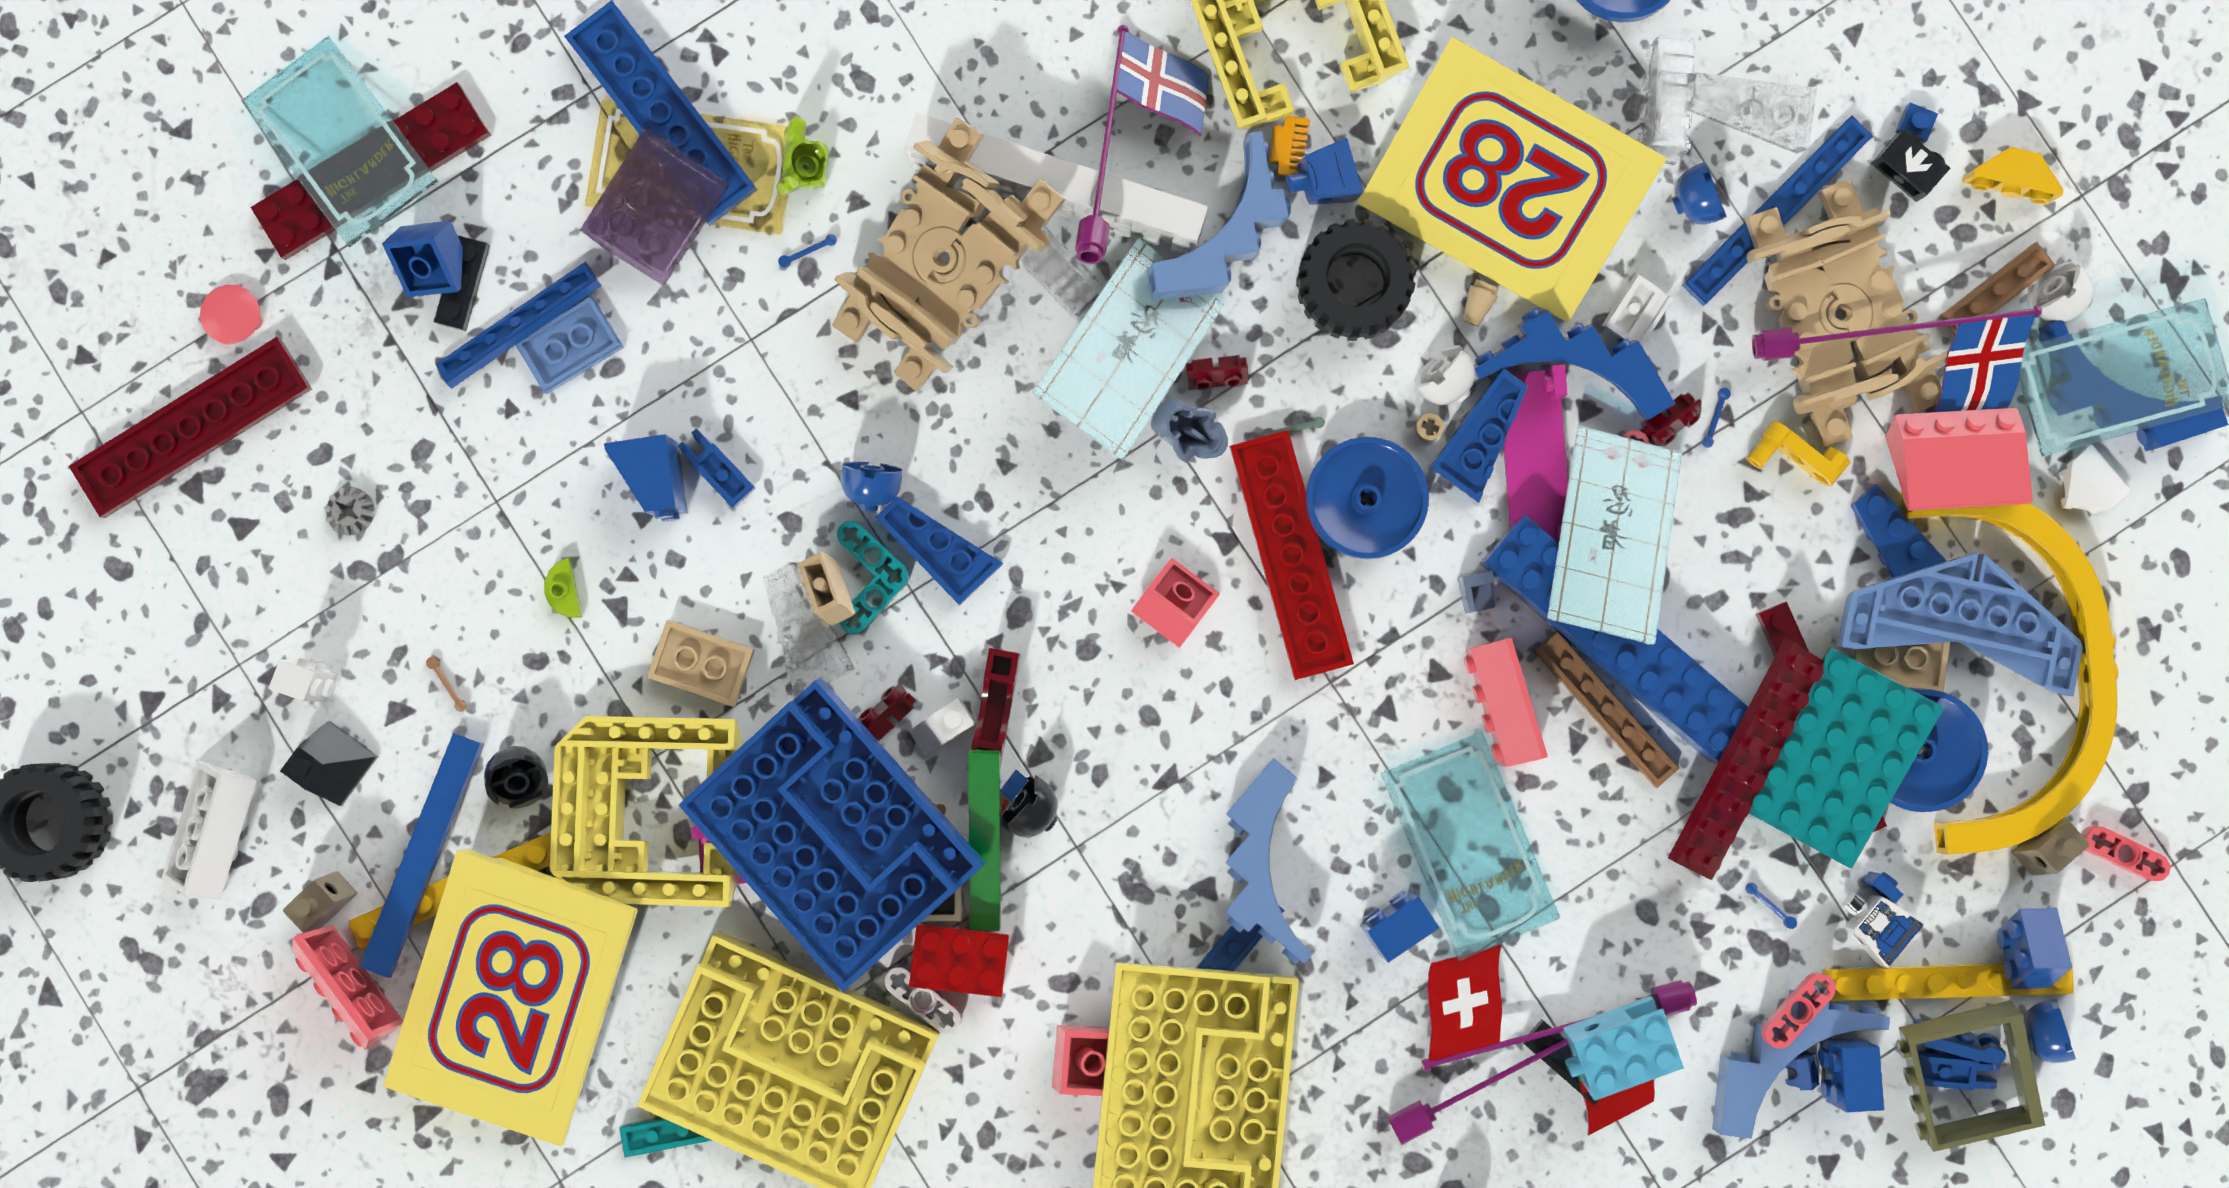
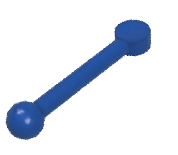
M829 234L825 240L789 257L786 255L780 256L778 263L782 268H788L794 260L827 245L834 246L837 238L835 235Z
M1722 388L1717 393L1719 401L1707 436L1702 439V445L1706 448H1710L1714 444L1713 435L1724 402L1731 396L1728 388Z
M1755 883L1746 884V892L1751 895L1754 894L1783 920L1786 928L1794 929L1797 926V920L1794 917L1787 916L1759 892Z

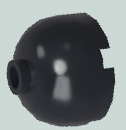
M522 746L506 747L496 752L486 764L484 772V785L487 796L493 803L499 805L500 802L509 805L511 809L527 807L537 802L543 796L542 791L548 786L549 782L546 766L541 757L536 752Z
M1035 775V779L1031 776L1027 777L1028 782L1011 803L1008 810L1001 816V826L1020 837L1031 838L1041 834L1043 831L1048 832L1057 821L1055 815L1058 809V800L1055 792L1047 782Z

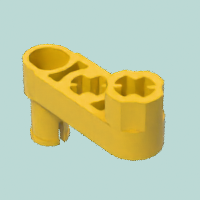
M1778 421L1771 422L1761 435L1762 440L1746 457L1747 461L1754 467L1763 469L1766 462L1778 449L1818 482L1828 487H1832L1851 463L1848 456L1832 446H1829L1823 454H1820L1796 433Z

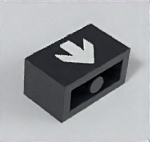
M1905 129L1896 134L1870 163L1915 202L1927 196L1951 169L1945 164V160L1940 154L1930 151L1922 144L1919 136Z

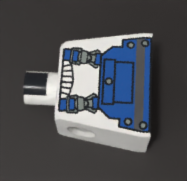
M1854 892L1842 904L1853 915L1845 926L1848 932L1877 965L1889 968L1925 924L1923 920L1882 896L1874 894L1864 901Z

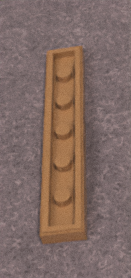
M1558 630L1554 631L1533 650L1654 788L1662 785L1680 768Z

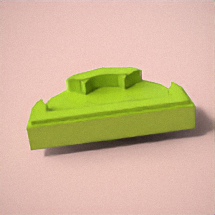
M566 558L557 562L548 571L544 581V594L548 604L557 613L570 618L582 617L571 558Z

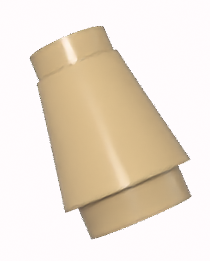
M1476 279L1474 285H1470L1462 321L1479 327L1497 300L1498 296L1496 293L1499 288Z

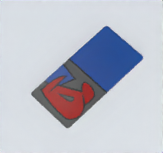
M1017 769L1000 789L1001 816L1028 782V779Z

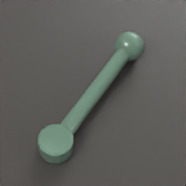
M1316 417L1310 422L1276 430L1266 428L1263 431V436L1285 430L1294 432L1311 427L1322 428L1325 425V420L1322 417Z

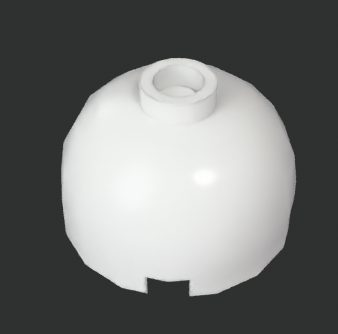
M2065 262L2046 272L2042 276L2045 281L2038 289L2036 284H2034L2027 296V305L2031 309H2034L2035 305L2042 308L2040 317L2045 321L2054 322L2062 320L2067 322L2078 319L2087 312L2094 295V286L2091 277L2078 263L2076 266L2073 262Z
M1453 345L1441 351L1444 357L1436 362L1433 358L1428 361L1414 380L1416 383L1414 386L1420 394L1429 402L1437 405L1464 401L1470 395V388L1474 383L1476 372L1472 360L1460 345Z

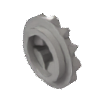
M355 487L339 488L337 492L329 496V501L324 507L327 517L326 521L334 531L343 535H357L365 531L372 523L375 513L374 504L370 496L365 491ZM354 503L352 510L358 518L351 516L344 518L345 511L340 505L351 506Z

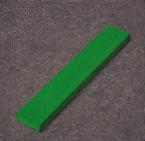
M969 750V844L986 862L983 867L969 878V930L1000 931V751Z

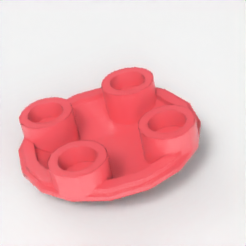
M223 285L215 288L205 297L201 305L200 321L204 331L210 338L225 345L245 341L263 323L257 299L249 290L239 285Z

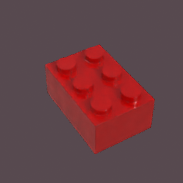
M918 924L915 932L909 987L1002 997L1009 935Z

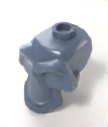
M1168 398L1161 402L1153 413L1150 424L1152 430L1173 446L1177 457L1185 463L1194 455L1202 459L1219 457L1223 455L1228 447V437L1225 429L1220 422H1214L1216 412L1209 408H1193L1180 400Z

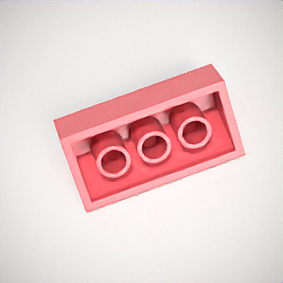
M1512 638L1500 639L1466 649L1467 656L1463 657L1468 674L1473 673L1476 685L1472 686L1476 702L1478 704L1482 703L1485 715H1482L1481 718L1486 733L1491 732L1494 744L1490 745L1495 762H1500L1502 767H1509L1547 758V751Z

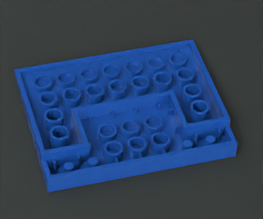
M822 678L814 680L793 701L787 703L678 805L842 992L986 864L982 857Z

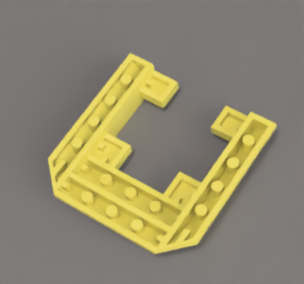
M1190 0L1237 128H1264L1267 123L1294 114V108L1284 83L1257 92L1238 39L1263 30V25L1255 5L1269 0ZM1315 0L1318 10L1345 2L1364 52L1360 56L1340 63V69L1350 94L1373 85L1378 87L1409 68L1385 0Z
M585 716L555 745L550 871L557 879L624 904L730 907L740 875L737 874L736 870L712 843H704L703 873L648 871L649 841L623 840L626 779H651L652 748L708 750V778L743 745L737 719Z

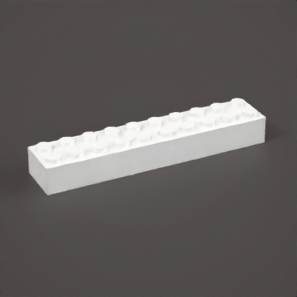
M918 112L915 113L904 146L909 161L913 163L914 168L920 170L923 164L934 170L936 164L913 149L915 143L930 141L938 147L952 123ZM984 134L969 162L999 182L996 190L999 191L998 194L1006 198L1009 195H1014L1024 199L1039 179H1043L1066 199L1056 213L1066 218H1073L1074 215L1081 218L1093 215L1099 175L1098 170ZM1105 173L1099 216L1107 221L1110 227L1114 228L1113 231L1119 235L1130 237L1131 234L1143 237L1142 241L1147 244L1159 246L1162 243L1171 246L1173 252L1184 255L1197 249L1209 206ZM961 174L959 178L964 180L970 177Z

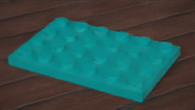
M1829 647L1822 659L1824 661L1822 666L1824 668L1823 677L1820 681L1813 684L1808 694V705L1800 711L1794 723V731L1787 737L1779 759L1769 770L1764 787L1754 797L1749 814L1852 869L1945 707Z

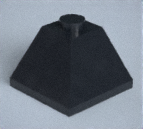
M327 721L295 749L280 772L304 790L338 806H343L379 756L333 722Z

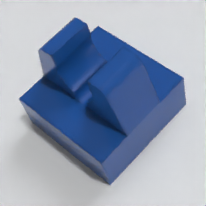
M1802 1053L1785 1067L1794 1068L1798 1074L1796 1077L1785 1079L1786 1084L1789 1086L1800 1088V1091L1814 1090L1820 1084L1815 1053Z

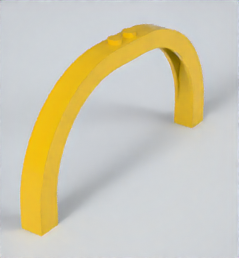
M1901 490L1903 514L1908 519L1933 517L1975 519L2002 528L2026 543L2042 558L2057 579L2069 608L2073 634L2082 643L2083 650L2077 676L2079 688L2077 726L2069 751L2052 778L2029 799L2002 813L1970 820L1934 822L1936 853L1946 855L1978 853L2017 845L2038 836L2067 816L2091 789L2109 754L2116 728L2118 708L2116 679L2118 678L2119 670L2114 662L2113 649L2116 641L2113 632H2111L2105 596L2098 577L2082 549L2070 534L2037 507L2031 504L1908 511Z

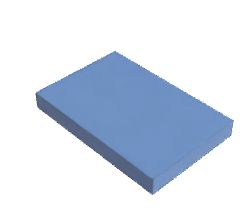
M592 295L573 305L515 345L545 394H549L624 348Z

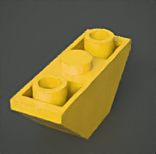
M2014 147L2006 149L1962 178V182L1972 184L1971 187L1973 189L1981 191L1993 189L2001 191V195L2005 197L2017 198L2022 196L2031 198L2030 201L2032 203L2040 205L2049 204L2063 196L2064 191L2040 153Z

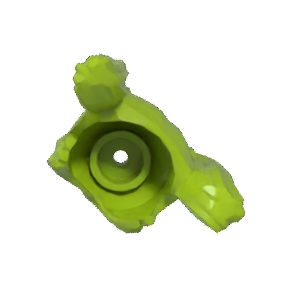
M794 116L784 130V140L786 143L782 162L784 178L780 179L776 185L779 196H787L797 187H812L815 190L826 187V170L829 158L828 146L825 143H820L818 140L811 141L805 139L806 120L798 116ZM807 165L808 170H804L803 166Z

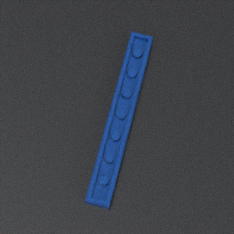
M1851 115L1752 215L1777 207L1784 226L1873 135ZM1746 221L1682 285L1702 306L1706 305L1748 263L1747 253L1755 250Z
M454 733L452 734L359 968L386 978L392 977L483 749V743Z

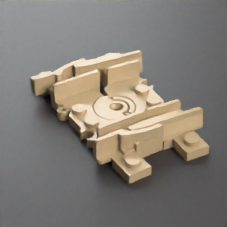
M957 117L938 147L930 141L915 143L913 149L935 163L936 167L933 170L923 164L919 173L914 174L912 179L917 181V191L906 189L902 192L901 199L909 207L899 211L884 237L877 238V241L881 242L884 246L883 254L878 256L875 252H869L870 262L867 267H858L856 271L858 275L853 272H845L837 275L834 279L850 295L831 326L854 342L861 341L871 322L891 339H901L911 349L893 372L915 391H920L936 368L943 373L951 371L954 366L932 348L933 344L935 343L944 351L950 345L956 344L965 332L964 326L967 328L979 326L981 322L980 316L977 313H973L975 309H982L1001 284L1009 283V280L1003 276V269L1006 265L1011 266L1014 270H1019V260L1029 247L1035 252H1043L1050 243V238L1041 228L1047 225L1066 200L1043 179H1039L1022 202L1014 195H1009V197L1003 200L995 192L999 182L969 162L984 134ZM961 174L970 177L962 181L964 185L961 188L972 193L973 196L954 188ZM985 207L991 211L982 222L972 224L964 234L961 233L970 217H979ZM944 251L948 252L950 256L947 263H943L940 260V255Z
M1849 178L1818 192L1829 220L1802 232L1786 236L1777 207L1745 218L1755 250L1747 253L1748 264L1776 255L1778 262L1769 264V269L1764 275L1768 291L1775 294V296L1770 297L1766 301V308L1771 312L1781 310L1778 317L1781 328L1791 327L1793 333H1798L1799 338L1908 325L1917 321L1918 315L1915 310L1908 309L1902 311L1904 301L1892 276L1894 266L1885 269L1878 262L1879 257L1886 254L1887 250L1880 248L1878 245V241L1886 237L1884 234H1879L1877 227L1885 223L1891 214L1890 209L1880 212L1879 209L1873 208L1864 212ZM1828 245L1815 251L1812 250L1820 246ZM1837 309L1844 311L1845 317L1843 320L1836 317ZM1917 330L1800 344V350L1795 351V355L1799 359V365L1797 368L1790 369V373L1797 376L1802 395L1796 396L1793 399L1795 411L1799 415L1812 412L1810 418L1820 448L1853 438L1844 408L1856 405L1857 395L1866 393L1868 400H1872L1904 387L1914 412L1923 411L1937 404L1941 393V385L1934 369L1946 363L1948 351L1924 360L1923 357L1918 358L1917 355L1931 349L1926 340L1930 337L1929 334L1926 333L1919 336ZM1850 343H1852L1854 350L1857 354V357L1860 361L1858 363L1854 362L1848 364L1853 359V353ZM1893 363L1897 374L1892 373V368L1884 369ZM1853 367L1860 379L1859 383H1856ZM1882 371L1881 373H1879V374L1875 375L1874 377L1868 379V377H1870V376H1872V375H1874V374H1876V373Z

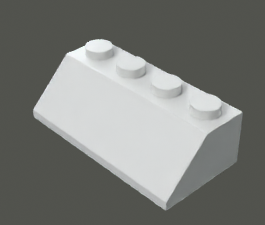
M197 762L161 878L163 881L184 895L221 899L222 892L226 890L229 884L228 873L231 863L238 855L240 834L247 825L248 818L246 814L250 802L256 796L257 781L243 773L205 762Z

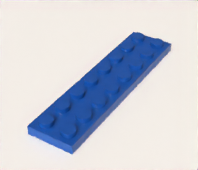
M612 0L564 35L709 226L758 190Z

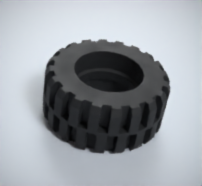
M1348 219L1342 225H1339L1337 222L1330 225L1325 232L1321 231L1316 235L1313 242L1308 245L1298 268L1296 287H1298L1299 293L1297 296L1299 303L1305 307V315L1308 319L1313 318L1316 322L1315 327L1321 331L1324 329L1330 331V336L1337 339L1340 336L1347 337V341H1356L1360 337H1364L1366 340L1373 338L1377 333H1384L1397 322L1406 310L1415 289L1416 283L1413 281V277L1416 274L1415 265L1410 263L1412 255L1409 248L1404 249L1401 246L1403 240L1398 234L1394 237L1388 233L1389 228L1383 224H1381L1380 228L1372 226V220L1364 219L1362 223H1356L1355 219ZM1349 254L1361 255L1377 265L1382 273L1384 285L1381 295L1376 301L1368 306L1353 307L1342 303L1332 294L1327 284V275L1330 266L1339 257Z
M60 763L27 764L4 773V778L0 779V869L5 868L3 871L4 875L10 878H19L24 882H43L77 875L78 871L86 870L93 864V858L101 856L105 850L101 845L103 842H109L111 832L107 831L108 824H113V815H108L107 807H110L111 803L109 797L103 798L101 794L104 791L103 786L100 782H91L93 775L85 770L78 771L77 766ZM42 793L49 794L59 803L65 819L62 837L49 851L41 849L32 841L26 827L28 809L35 798Z

